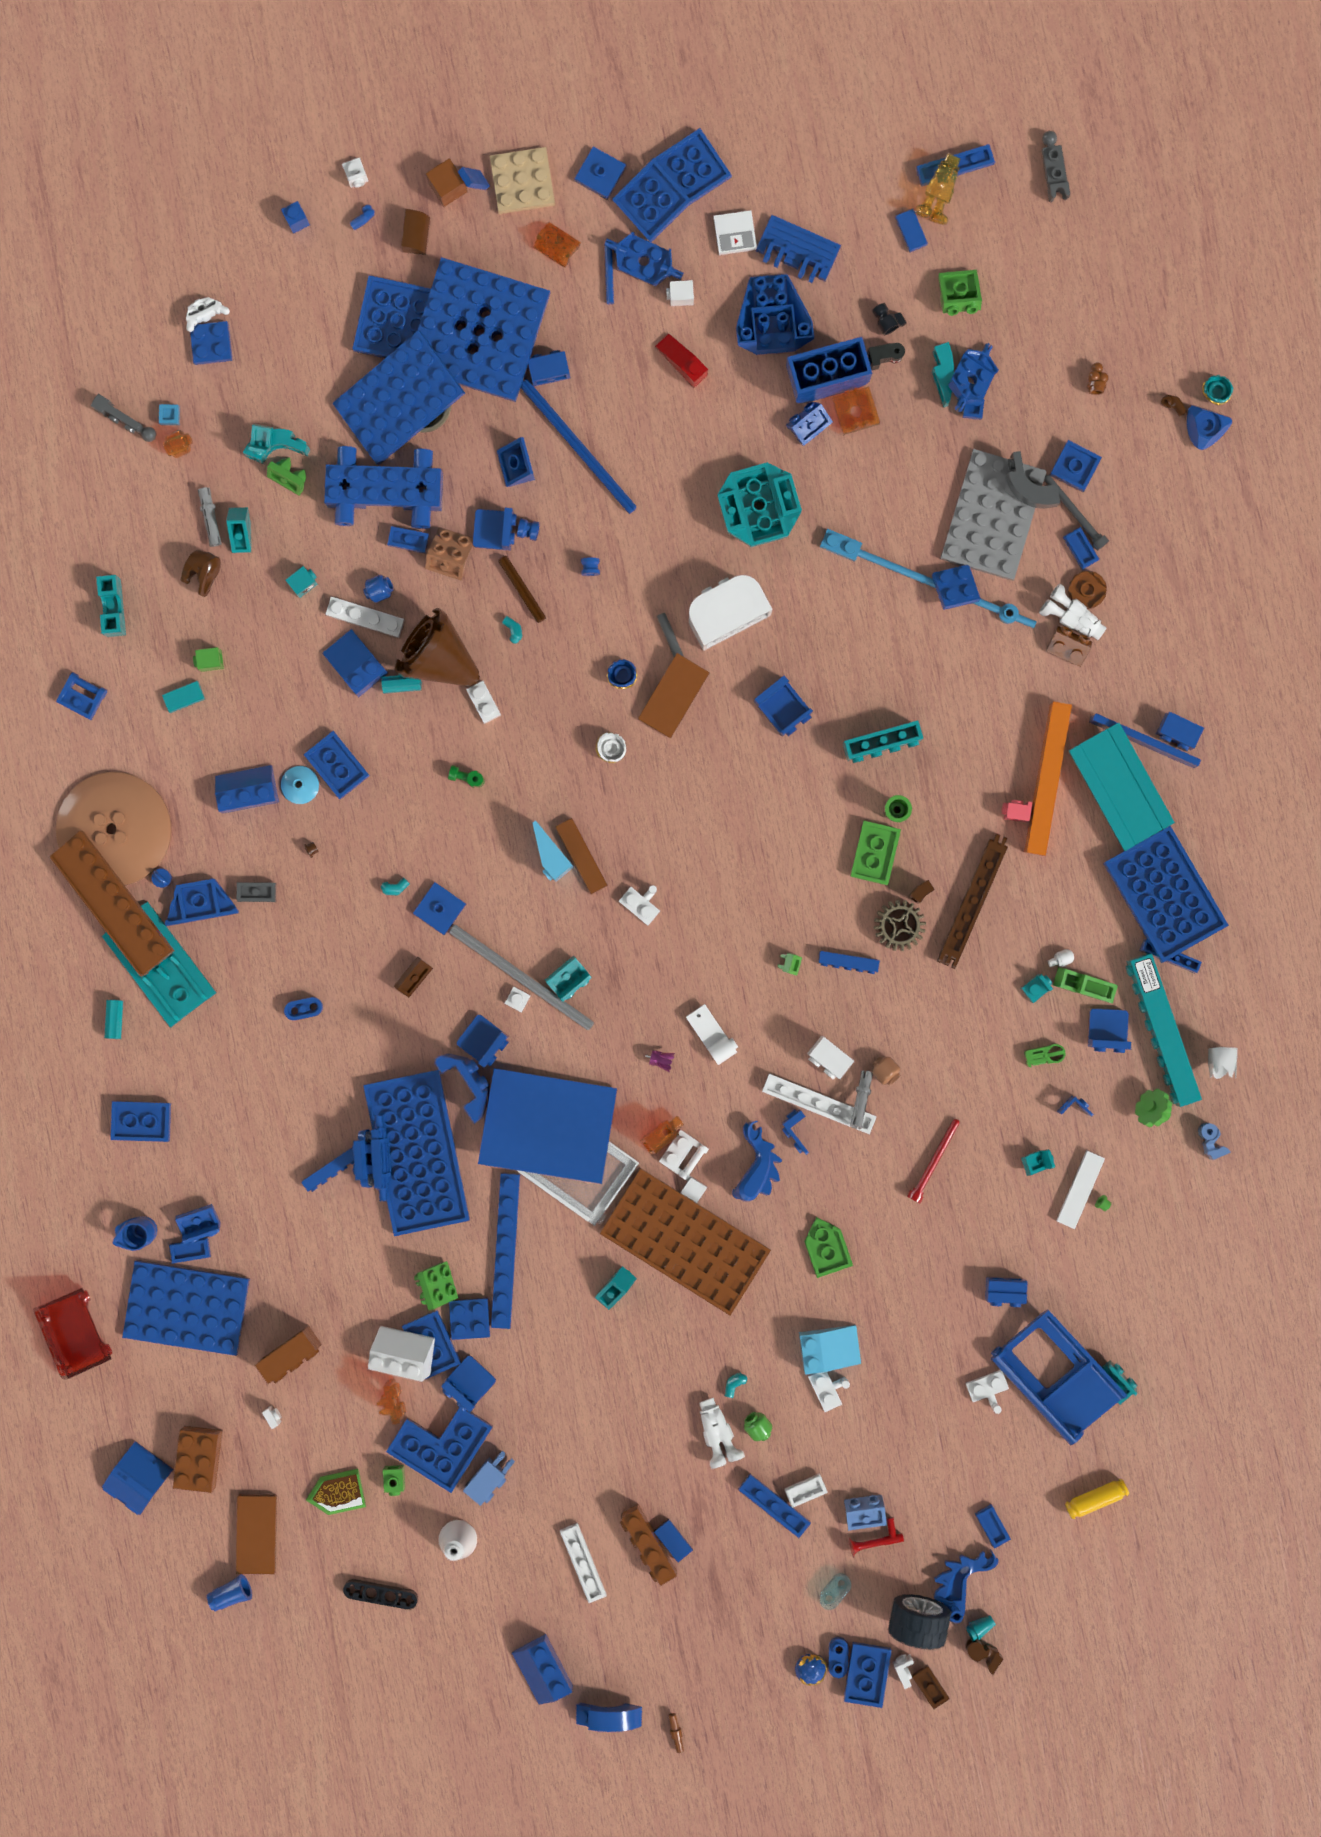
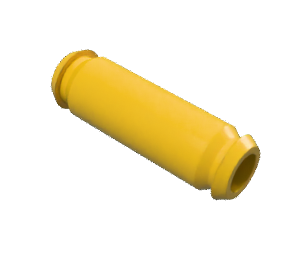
M1123 1479L1112 1481L1073 1498L1069 1503L1067 1501L1065 1506L1071 1519L1082 1517L1117 1502L1125 1495L1127 1497L1129 1491Z

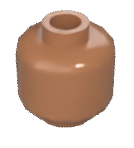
M879 1057L873 1063L872 1074L882 1085H892L901 1076L899 1074L900 1067L891 1057H885L884 1059Z

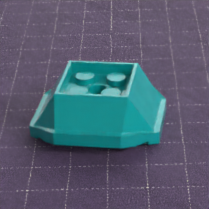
M768 462L731 472L717 494L727 533L751 548L787 538L802 512L792 474ZM761 502L764 504V508L757 510L754 504Z

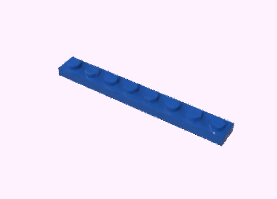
M501 1173L491 1328L511 1329L520 1174Z

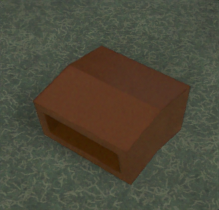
M926 880L915 887L908 897L919 904L926 895L935 889L930 881Z

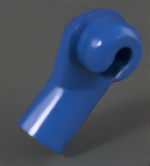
M365 205L362 208L363 214L350 221L354 230L365 225L374 216L375 211L371 205Z

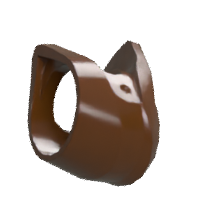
M200 550L192 552L184 564L181 581L189 584L190 579L197 574L199 582L198 594L206 597L220 571V557Z

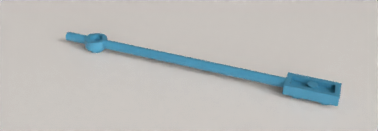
M830 529L826 530L820 548L854 562L857 556L936 588L932 578L860 549L862 543ZM983 599L973 603L997 613L1001 622L1005 624L1017 621L1034 628L1037 622L1020 615L1017 607L1013 604H1006L1000 607ZM1010 610L1012 612V616H1007L1006 611Z

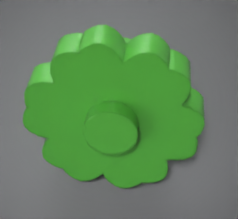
M1158 1088L1154 1091L1147 1090L1140 1097L1141 1101L1137 1102L1135 1106V1114L1139 1116L1138 1121L1150 1128L1153 1125L1160 1126L1169 1120L1172 1111V1102L1168 1100L1169 1095Z

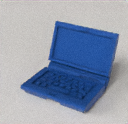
M135 1441L104 1482L102 1490L113 1498H117L136 1515H141L154 1494L174 1469Z

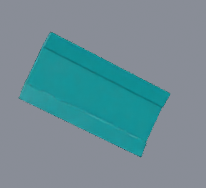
M1119 722L1069 750L1071 757L1124 851L1175 823Z
M146 902L141 906L174 949L172 954L159 965L152 968L147 975L139 976L107 932L102 935V938L169 1027L172 1028L217 992L168 927L165 926V923L150 903Z

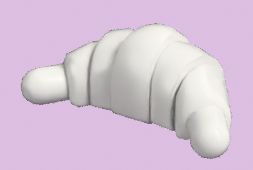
M210 297L199 298L187 307L186 329L192 332L194 326L202 321L207 322L216 314L222 313L227 315L230 310L228 307L223 306L221 302Z

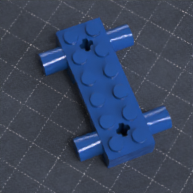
M350 446L338 447L337 465H326L324 503L328 508H335V525L353 526L354 508L366 509V506L402 507L403 510H412L411 527L417 529L430 528L431 511H442L443 472L441 468H432V450L415 449L413 467L356 466L357 449ZM348 484L350 487L344 490L342 488L343 485ZM425 486L426 490L423 489L424 492H420L419 488Z

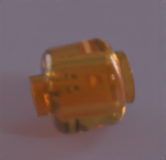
M176 430L165 436L163 447L168 456L180 458L191 452L193 441L188 433L185 434L182 430Z

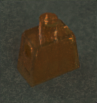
M678 1116L670 1122L664 1120L641 1138L640 1141L651 1155L657 1154L679 1135L677 1130L684 1123ZM664 1129L668 1132L667 1136L662 1134Z

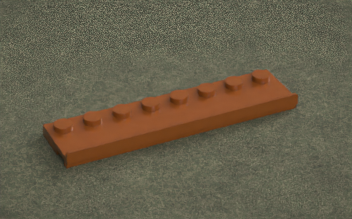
M83 831L76 833L49 856L139 976L147 975L152 968L159 965L174 952V949Z

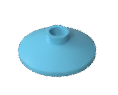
M295 766L283 775L281 790L285 798L290 802L305 804L313 800L317 795L319 780L311 769L304 766ZM297 781L302 782V786L300 788L296 787Z

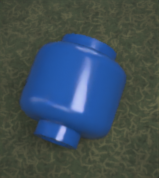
M378 575L366 580L363 591L367 599L377 603L391 597L393 584L388 577Z

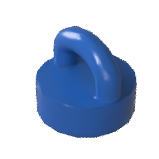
M157 869L153 872L151 879L155 886L164 888L170 885L172 876L166 869Z

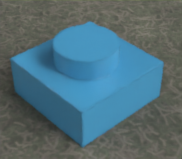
M159 404V424L180 425V406Z

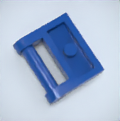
M72 672L56 702L92 720L100 703L107 694V689L99 688ZM76 684L96 694L94 700L72 689L73 685Z

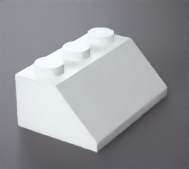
M380 1326L370 1349L368 1369L422 1382L431 1373L435 1338Z

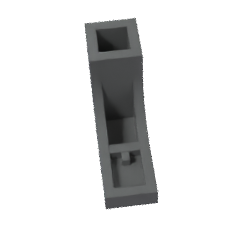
M1021 451L1013 452L1010 459H1008L1009 470H1012V472H1008L1006 475V481L1011 492L1021 502L1034 508L1046 509L1057 507L1060 504L1058 485L1038 486L1030 482L1024 473Z

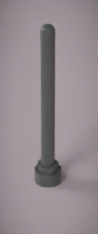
M1050 475L1045 476L1044 481L1047 485L1057 484ZM1058 486L1060 500L1091 536L1095 549L1097 551L1109 542L1108 538L1101 533L1098 534Z

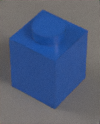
M298 201L281 209L293 234L310 226Z

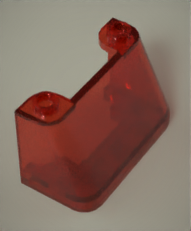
M83 1288L33 1308L41 1332L62 1379L72 1378L112 1359L110 1356L112 1355L110 1345H105L101 1341L87 1307L90 1296Z

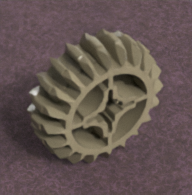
M896 900V906L890 901L888 902L889 909L883 905L882 909L885 912H877L881 919H874L875 922L880 923L879 926H874V929H880V932L875 935L876 937L883 936L879 942L887 941L886 948L893 944V951H896L897 946H899L900 951H904V945H906L907 949L910 950L911 942L915 946L918 945L915 938L919 940L923 938L918 933H925V929H921L920 925H926V922L919 921L924 915L917 916L916 913L920 911V908H916L913 911L914 903L907 907V900H904L902 905H900L899 900ZM898 909L905 911L899 919L888 915ZM909 915H911L914 919V930H912V928H910L907 924ZM885 920L892 926L890 937L885 931ZM903 920L905 929L897 931V926H895L894 922ZM901 932L911 935L905 941H895V938Z

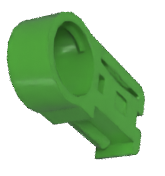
M1051 1044L1026 1050L1024 1055L1027 1059V1066L1032 1068L1031 1065L1059 1063L1065 1058L1066 1053L1061 1045ZM1053 1046L1061 1049V1051L1049 1053L1050 1048ZM1062 1055L1058 1060L1050 1059L1052 1056Z

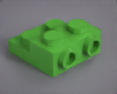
M977 270L939 273L938 280L943 313L954 316L959 312L967 311L968 314H974L981 310L982 296Z

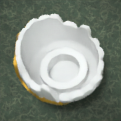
M612 732L602 734L596 742L598 757L608 763H616L621 760L626 754L625 740L619 734Z

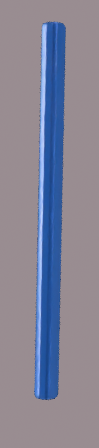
M525 379L521 384V389L623 508L629 514L635 511L636 505L529 380Z

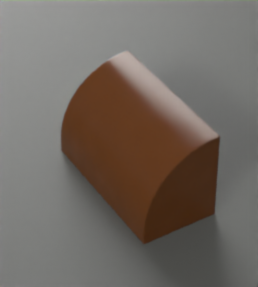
M405 209L401 243L403 253L426 255L430 217L427 214L417 210Z

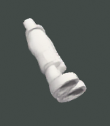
M1059 583L1051 593L1050 598L1066 606L1067 610L1061 609L1049 599L1044 603L1039 613L1042 616L1056 615L1060 617L1059 623L1067 628L1074 629L1087 635L1089 638L1092 636L1099 640L1106 627L1078 599L1070 600L1065 594V587Z
M714 1398L700 1402L705 1442L707 1446L712 1447L713 1457L709 1464L711 1469L721 1467L727 1463L721 1451L720 1442L724 1444L728 1462L744 1458V1452L736 1449L732 1444L733 1432L730 1425L726 1422L719 1405H716Z

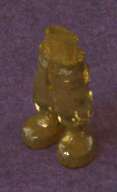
M949 153L946 154L945 160L940 162L933 178L929 181L925 190L927 196L925 201L915 209L917 215L929 218V221L937 224H947L948 217L943 214L945 204L951 202L952 195L954 194V186L960 169L958 167L960 158ZM936 198V199H937V202H936V205H935V207H934V209H933V211H932L931 207H932V204H933L934 199Z

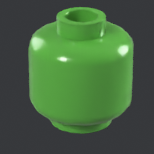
M752 1412L745 1418L744 1430L752 1440L765 1441L771 1436L772 1423L762 1412Z

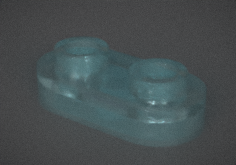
M836 1574L820 1593L819 1600L824 1609H835L850 1591L851 1581L846 1574ZM840 1580H843L845 1583L844 1585L839 1586L838 1582ZM828 1595L832 1596L830 1601H827L825 1598Z

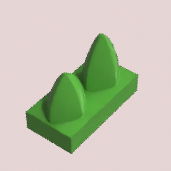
M290 457L283 458L276 463L271 461L267 466V477L300 496L304 490L306 480L305 470L289 472L291 467Z

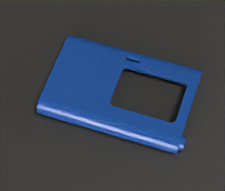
M1045 1310L1005 1345L996 1347L991 1353L993 1355L991 1360L1069 1445L1079 1441L1087 1427L1121 1399L1127 1397V1394L1049 1310ZM1037 1328H1041L1074 1363V1367L1049 1388L1044 1387L1012 1352L1014 1347Z

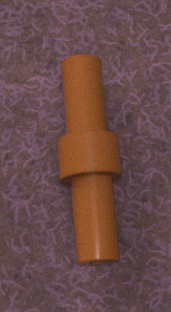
M671 1713L668 1715L671 1725V1739L674 1740L676 1752L682 1753L684 1752L681 1739L683 1736L682 1730L678 1726L676 1713Z

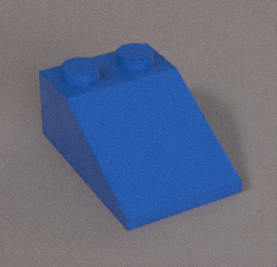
M352 629L322 653L358 697L388 674Z

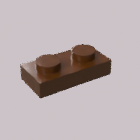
M417 956L395 983L394 987L409 998L433 968Z
M928 1664L912 1674V1678L933 1709H936L950 1699Z

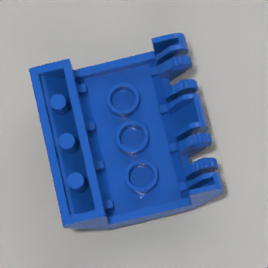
M450 1053L437 1057L435 1064L440 1072L443 1073L456 1066L476 1096V1099L465 1105L464 1109L474 1123L484 1116L489 1093L487 1087L490 1085L484 1075H479L477 1072L479 1067L473 1059L470 1060L468 1057Z

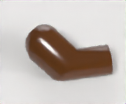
M1165 395L1161 399V404L1164 407L1175 409L1179 417L1187 413L1185 406L1178 396Z

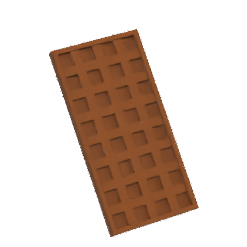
M642 1168L639 1169L600 1232V1235L729 1316L733 1313L771 1251L768 1247Z

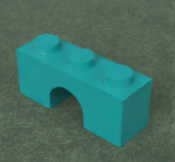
M116 575L97 576V591L103 606V614L100 615L101 633L106 637L126 636L121 579Z

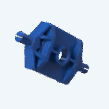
M634 232L621 240L620 243L608 238L605 241L604 246L613 249L614 253H616L617 269L653 286H657L670 276L680 280L683 277L684 272L672 267L670 248L669 250L635 236ZM647 257L650 262L648 265L642 266L639 263V259Z
M989 343L985 344L983 351L968 349L964 352L948 384L957 397L958 403L955 406V410L958 409V412L963 411L965 404L980 406L985 401L983 398L994 375L999 371L989 356L993 348ZM968 377L972 378L974 384L968 381Z

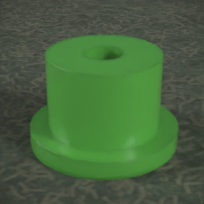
M1106 1195L1100 1196L1095 1203V1207L1103 1211H1107L1111 1206V1202L1107 1199Z

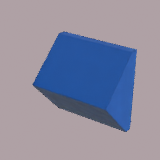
M520 437L497 450L506 487L535 480L524 437Z

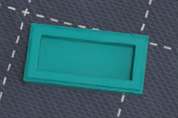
M198 681L162 695L170 714L206 700Z

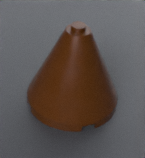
M440 608L433 609L432 612L435 614L432 617L424 616L405 641L401 649L404 655L402 661L396 660L395 672L404 678L468 687L475 685L480 679L476 664L447 613Z

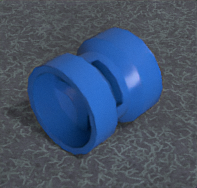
M521 518L517 537H529L530 540L536 541L540 522H528L527 519Z

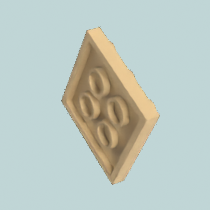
M546 147L490 156L499 214L555 206Z

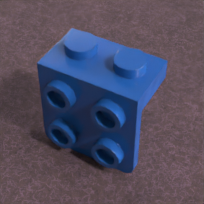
M505 507V511L476 510L473 546L475 548L511 551V544L514 545L515 533H512L513 526H516L517 514H514L513 508Z
M1091 1009L1089 1015L1088 1047H1094V1051L1106 1052V1048L1113 1049L1115 1053H1125V1049L1131 1050V1042L1127 1041L1129 1013L1125 1010Z
M477 1015L458 1039L457 1045L485 1068L487 1065L491 1066L497 1059L495 1054L499 1049L501 1051L504 1050L509 1043L507 1041L509 1036L482 1015Z
M469 1355L448 1376L441 1387L447 1397H453L457 1401L456 1404L461 1410H467L470 1413L475 1408L476 1403L495 1384L496 1378Z

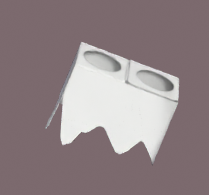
M1216 1047L1208 1049L1210 1078L1213 1074L1216 1079H1219L1226 1075L1227 1072L1232 1078L1234 1071L1236 1078L1237 1048Z

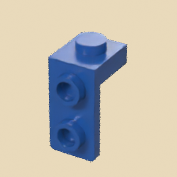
M794 1109L786 1115L788 1119L782 1123L784 1126L782 1131L788 1138L792 1136L796 1141L793 1145L800 1154L804 1152L807 1155L809 1152L791 1130L795 1124L806 1116L800 1109L798 1111Z

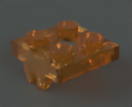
M869 386L862 389L854 388L853 391L847 390L842 395L832 398L843 435L880 424ZM854 406H858L862 411L858 417H854L850 413L851 408Z
M395 1378L387 1380L384 1384V1394L376 1404L377 1406L383 1405L384 1408L379 1410V1414L390 1415L392 1425H395L402 1421L404 1413H406V1406L404 1401L401 1402L399 1394L402 1393L400 1384L396 1383Z

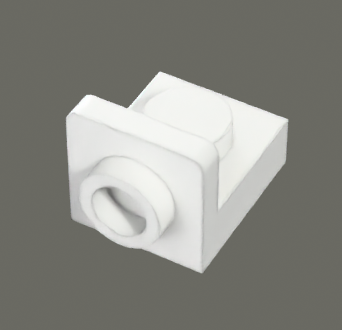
M360 157L342 164L351 188L361 187L365 182H368Z
M905 1654L901 1655L893 1662L904 1689L912 1686L909 1681L912 1679V1676L907 1667L914 1663L910 1654L907 1656Z

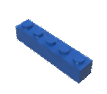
M1147 939L1143 940L1139 951L1152 954L1153 957L1158 958ZM1182 953L1165 961L1194 974L1198 973L1202 963Z
M820 951L818 963H821L820 966L827 967L832 965V968L838 969L841 966L845 970L853 968L857 972L865 970L869 974H875V972H878L880 960Z
M352 1148L303 1180L301 1183L307 1192L310 1190L313 1192L320 1183L323 1185L328 1182L327 1179L329 1177L333 1178L338 1175L337 1172L339 1170L344 1171L348 1168V1164H354Z

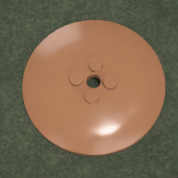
M107 772L87 778L74 787L67 795L58 813L56 837L60 848L76 833L83 831L126 886L144 879L159 866L170 845L172 825L166 803L150 784L130 774ZM113 823L116 825V832L109 834L107 827Z

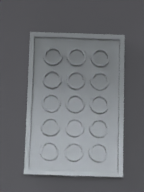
M973 449L940 559L961 566L969 565L971 569L1013 581L1035 508L1024 504L1011 492L1006 481V475L1008 472H1012V470H1009L1008 459ZM1023 464L1024 473L1028 480L1035 485L1042 486L1046 470Z

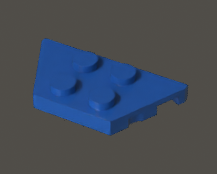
M216 879L176 885L165 926L239 914V910Z

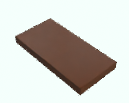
M677 653L638 719L671 739L710 672Z
M277 1495L237 1496L236 1574L276 1573Z

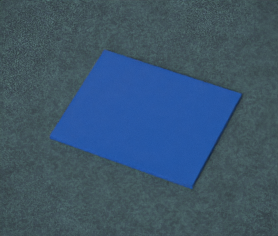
M494 1068L478 1164L602 1184L617 1088Z

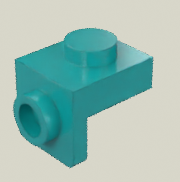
M253 424L251 442L247 450L253 451L255 455L268 453L271 450L273 427Z
M1049 1149L1038 1150L1021 1157L1027 1176L1046 1169L1055 1168L1054 1157Z

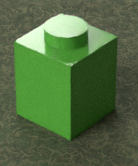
M220 648L195 650L196 656H193V662L199 671L224 669L222 650Z

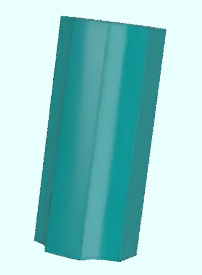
M397 675L382 677L381 680L383 694L422 691V682L418 679L404 678Z
M106 1000L104 1035L106 1039H121L123 1000Z

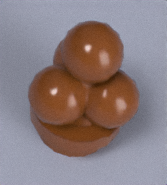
M1096 362L1091 367L1092 371L1088 375L1089 383H1087L1089 394L1092 395L1103 394L1104 389H1106V382L1109 379L1108 374L1102 372L1103 365Z

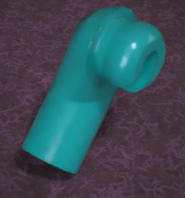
M506 616L502 624L510 629L511 636L509 640L517 644L523 636L521 625L509 616Z
M403 877L397 884L383 882L381 890L385 895L397 896L410 883Z
M736 1373L729 1377L724 1396L734 1398L735 1388L746 1384L747 1376L742 1373Z

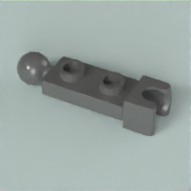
M1047 131L1042 137V141L1047 147L1042 148L1041 152L1048 187L1049 202L1052 203L1057 192L1062 194L1063 200H1067L1070 197V188L1067 181L1062 145L1055 146L1057 142L1056 133L1054 131Z
M97 394L91 407L116 424L118 422L123 423L127 431L132 434L136 431L142 436L144 441L151 442L155 440L156 431L154 428L143 427L139 422L114 408L113 403L102 395Z

